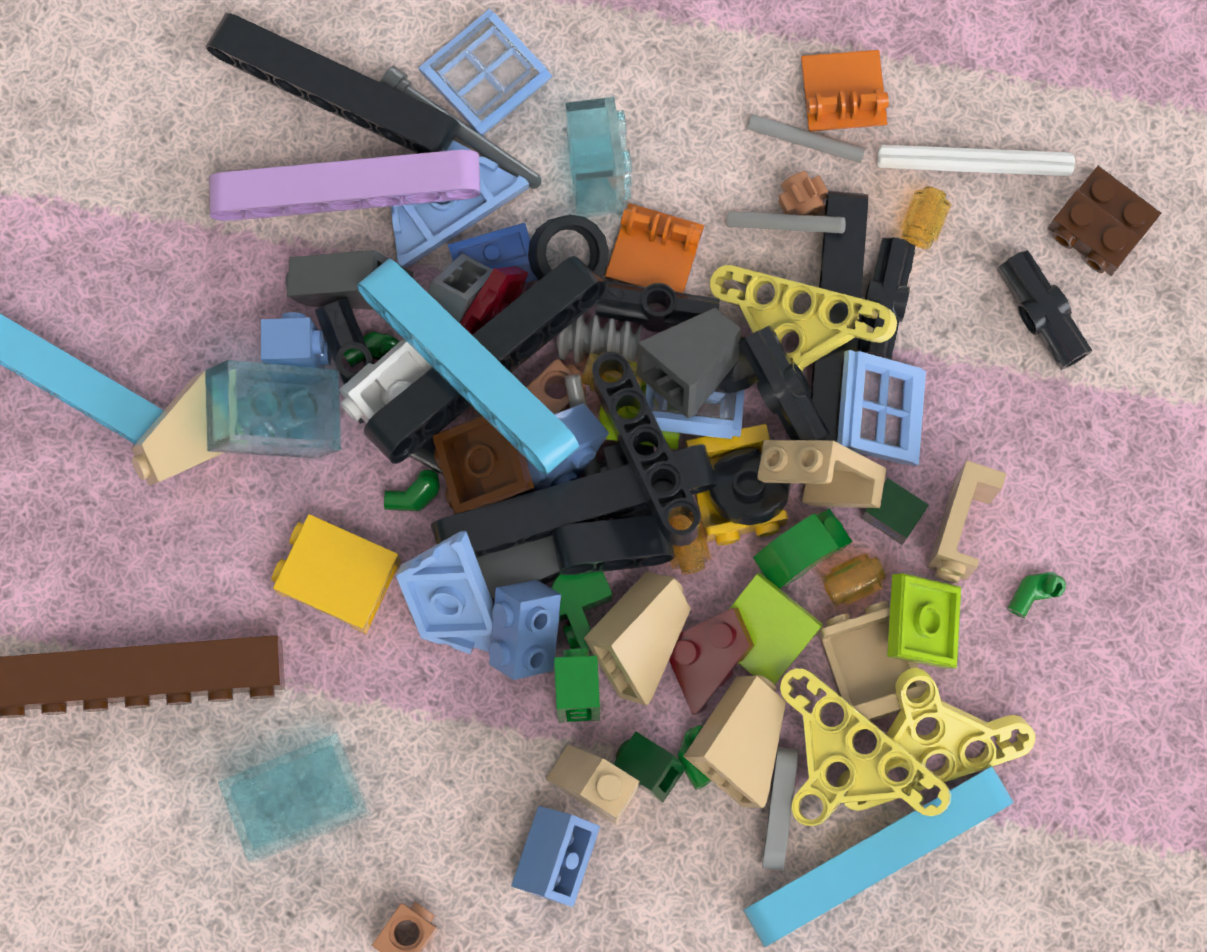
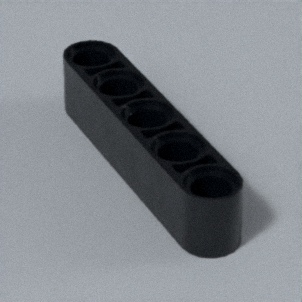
M617 352L603 353L596 358L592 368L593 386L663 536L667 542L674 546L682 547L689 545L697 538L700 528V513L629 362L623 355ZM614 370L619 372L622 377L618 381L610 383L602 380L601 375L606 371ZM633 406L638 409L639 414L634 418L625 419L619 416L617 412L622 407ZM642 442H650L655 445L657 450L651 455L644 456L637 453L635 447ZM664 478L672 481L675 486L669 492L662 493L656 491L652 484L656 480ZM683 515L692 521V525L685 530H677L669 522L673 517Z

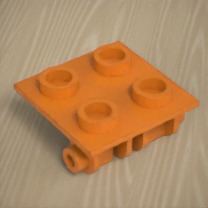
M879 50L801 56L809 131L888 125L886 108L889 106L888 93L884 92Z
M628 203L627 209H624L621 218V228L605 277L642 287H647L654 283H663L671 287L674 292L684 293L705 225Z

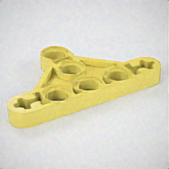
M733 265L719 267L710 278V288L713 295L728 304L739 306L753 333L771 325L780 342L783 336L791 331L798 334L800 340L797 349L787 353L791 363H796L802 372L806 366L855 337L881 343L891 338L897 327L896 316L890 309L865 299ZM733 279L747 286L746 293L733 288L727 290L723 287V283L725 280L731 281ZM771 283L775 289L773 300L765 305L760 304L757 300L759 288L764 284ZM801 293H808L812 300L809 310L803 314H796L793 309L795 297ZM845 302L848 306L847 318L842 323L833 324L829 317L831 308L836 303ZM859 314L872 319H876L879 314V317L884 320L883 327H876L873 332L872 327L858 321Z
M798 668L790 670L784 675L780 686L781 694L792 707L803 715L809 779L796 793L791 806L793 816L799 823L805 826L820 825L832 815L841 803L902 798L917 812L925 816H936L947 810L951 802V793L948 786L820 678L808 670ZM807 677L809 682L806 687L815 696H819L821 689L827 693L826 696L816 702L812 713L806 707L813 702L802 695H798L796 698L791 695L794 692V687L791 685L794 678L802 681ZM831 702L838 703L844 711L842 723L835 727L825 725L821 718L823 707ZM864 729L872 731L877 739V746L869 754L859 753L853 744L856 733ZM894 757L904 758L910 767L908 777L900 782L891 780L886 772L888 761ZM836 762L844 763L850 771L848 782L841 787L833 786L827 779L829 766ZM919 770L925 775V778L918 781L927 789H933L937 786L941 790L938 794V798L942 801L940 806L937 807L931 804L925 808L921 804L924 796L917 789L913 788L910 796L904 791V788L914 782ZM811 794L819 797L823 803L821 815L813 820L804 817L800 810L802 799Z
M908 669L902 672L896 681V694L901 710L886 734L925 767L927 760L932 755L944 754L946 756L944 766L937 771H933L944 783L1022 757L1034 746L1035 733L1021 716L1008 715L986 722L940 699L934 680L923 669ZM922 680L927 683L925 693L919 698L912 699L906 696L907 687L912 682ZM926 717L935 718L936 727L928 735L916 733V726L920 720ZM1018 729L1020 733L1017 734V741L1011 743L1008 740L1012 736L1011 731ZM992 736L997 738L995 742L999 747L998 749H996L993 741L990 739ZM977 740L985 742V749L980 756L976 758L965 756L966 747L971 742ZM894 757L888 761L886 765L887 774L895 767H903L907 769L905 779L908 777L910 767L904 758ZM849 769L840 775L836 787L844 786L850 778ZM919 770L914 782L904 788V791L909 795L913 788L918 791L927 789L918 782L925 778V775ZM895 799L848 802L844 804L849 809L859 811Z

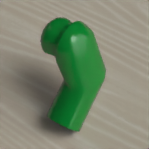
M370 332L363 336L372 358L378 360L399 343L397 338L378 332ZM356 349L347 350L343 354L351 367L365 359L362 352Z
M432 470L421 471L417 479L406 491L385 490L384 510H423L438 495L440 483L437 473Z
M1054 572L1027 575L1022 579L1007 610L1018 617L1025 618L1035 600L1055 598L1063 595L1066 589V582L1062 576Z
M697 725L687 730L677 754L678 760L686 767L685 773L695 790L701 789L712 782L683 757L703 728L702 725Z

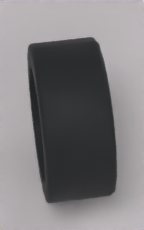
M569 214L549 219L536 229L529 243L528 259L531 271L538 280H541L552 271L546 257L547 244L552 236L563 230H573L584 236L590 249L588 267L601 278L607 267L609 249L606 237L597 224L586 217Z

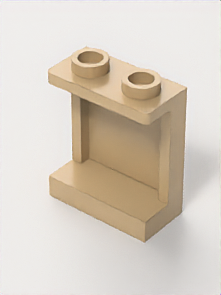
M764 440L758 480L764 483H805L802 502L809 506L880 508L886 468L835 441Z
M971 461L964 463L954 479L927 568L936 571L935 577L947 582L958 583L959 579L967 580L977 569L979 559L957 551L972 499L990 505L1002 490L1007 473Z
M888 601L866 607L864 609L866 615L850 619L849 613L830 618L825 621L827 627L822 628L818 634L838 694L870 721L900 712L901 709L895 687L896 681L902 672L911 668H918L915 662L887 657L890 618ZM922 680L912 682L907 687L906 696L912 699L919 698L925 693L927 683L924 684Z

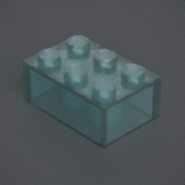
M615 97L565 102L567 147L576 215L591 217L623 213L624 200L631 199L630 186H632L630 150L625 149L627 130L624 110L616 111Z
M226 360L205 370L208 452L318 459L341 450L338 370Z
M337 733L218 782L247 860L252 863H257L371 816L342 738Z

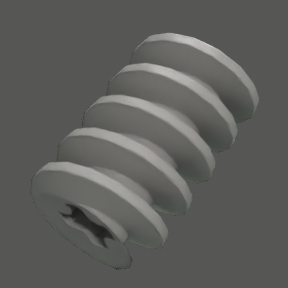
M581 315L556 336L555 347L558 349L559 359L566 360L572 350L575 363H582L585 356L589 354L590 364L593 367L594 361L601 354L617 352L626 358L632 368L637 357L642 324L636 334H632L629 321H625L620 331H616L614 318H609L604 328H601L598 315H593L588 325L584 324L583 315Z

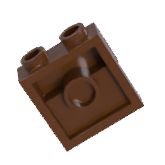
M1098 165L1054 217L1048 229L1053 232V238L1061 246L1067 249L1073 247L1084 255L1086 264L1098 273L1106 272L1112 276L1162 213Z
M483 416L432 436L436 447L434 458L438 467L443 471L447 485L445 496L455 514L503 501L508 497L534 488L526 458Z

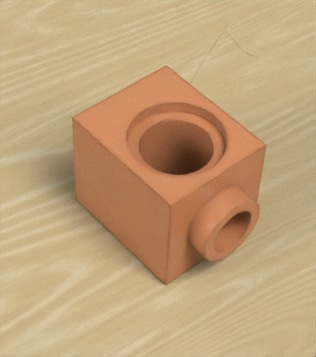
M557 358L526 388L555 415L570 409L568 394L561 399H553L546 394L547 388L555 383L566 386L564 377L580 374L584 396H586V387L583 385L586 379L574 365L569 363L565 366Z
M414 902L410 908L401 903L371 946L380 952H423L439 929L431 923L435 915L417 902ZM406 921H413L419 928V938L410 946L402 945L397 939V929Z

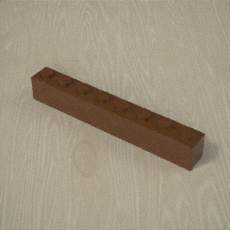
M278 635L0 656V718L25 717V710L41 709L42 715H60L67 713L68 706L83 705V711L99 712L109 710L108 703L125 702V708L128 709L150 707V700L166 699V705L191 704L192 697L208 696V702H227L233 700V694L248 692L250 699H266L275 697V690H285L283 641Z

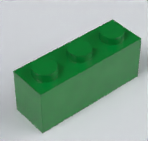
M588 649L564 650L563 657H554L556 707L559 723L600 721L597 655L589 656Z

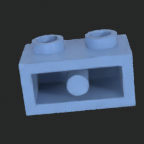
M290 312L282 314L281 319H261V360L276 379L325 377V365L331 364V352L322 330H318L310 317L306 318L305 314Z
M584 403L555 414L578 441L579 448L547 475L537 470L526 459L535 491L579 479L608 436L609 432Z
M538 580L496 587L495 602L492 609L493 625L491 644L489 646V665L512 680L554 671L561 594Z
M538 806L511 887L574 907L600 826L572 814Z

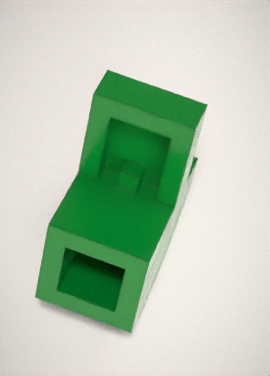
M829 508L818 515L814 513L785 531L757 553L753 559L766 578L781 589L804 576L821 561L842 551L853 541Z
M603 572L578 575L560 574L551 587L561 594L559 622L567 619L569 623L563 626L562 629L570 649L577 647L579 649H588L590 654L592 651L584 637L591 631L584 612L612 601V592Z

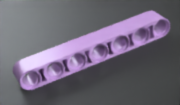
M451 150L220 172L209 176L210 217L220 221L472 199L480 195L479 154L472 150Z

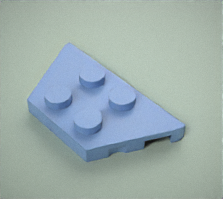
M453 141L448 151L470 149ZM479 157L480 195L478 197L465 200L391 206L398 264L404 268L410 267L528 190V181L520 175L516 177L499 168L497 163L486 157Z
M460 531L403 563L396 574V578L421 639L437 644H447L456 650L468 654L472 653L473 648L489 652L494 604L467 532Z

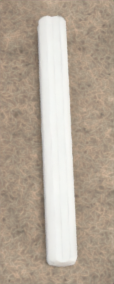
M883 144L879 146L877 151L878 167L891 169L1070 176L1075 168L1074 154L1069 152Z

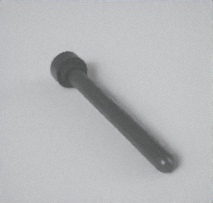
M392 66L384 74L380 83L453 117L461 126L456 135L461 141L497 163L506 172L516 177L520 175L525 178L530 188L535 189L541 185L542 179L539 174L412 88V82L407 79L408 75L396 66Z

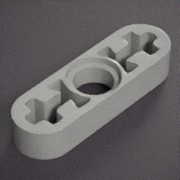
M777 747L762 868L779 871L784 869L798 761L797 749Z

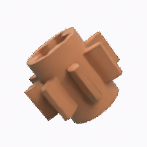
M802 171L789 177L781 184L784 193L778 196V203L784 214L795 213L796 215L815 216L825 209L826 206L823 199L828 197L826 193L829 191L820 175L811 179L807 171Z

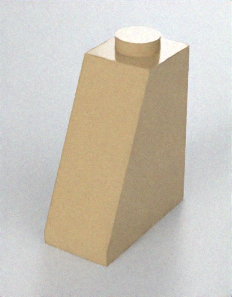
M213 368L195 375L131 448L135 455L132 457L133 467L139 478L142 480L146 479L149 486L246 443Z
M646 571L584 637L593 655H597L599 665L619 698L647 706L655 694L691 610L683 595L682 585L672 576H663Z
M761 675L739 676L734 679L683 756L741 807L763 808L767 803L786 701L775 692V685Z
M569 744L546 778L548 782L615 825L636 794L640 782L604 758Z

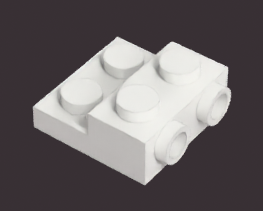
M402 339L375 364L368 363L339 389L340 393L345 397L340 405L353 420L357 422L362 418L367 424L374 414L432 367L411 345Z

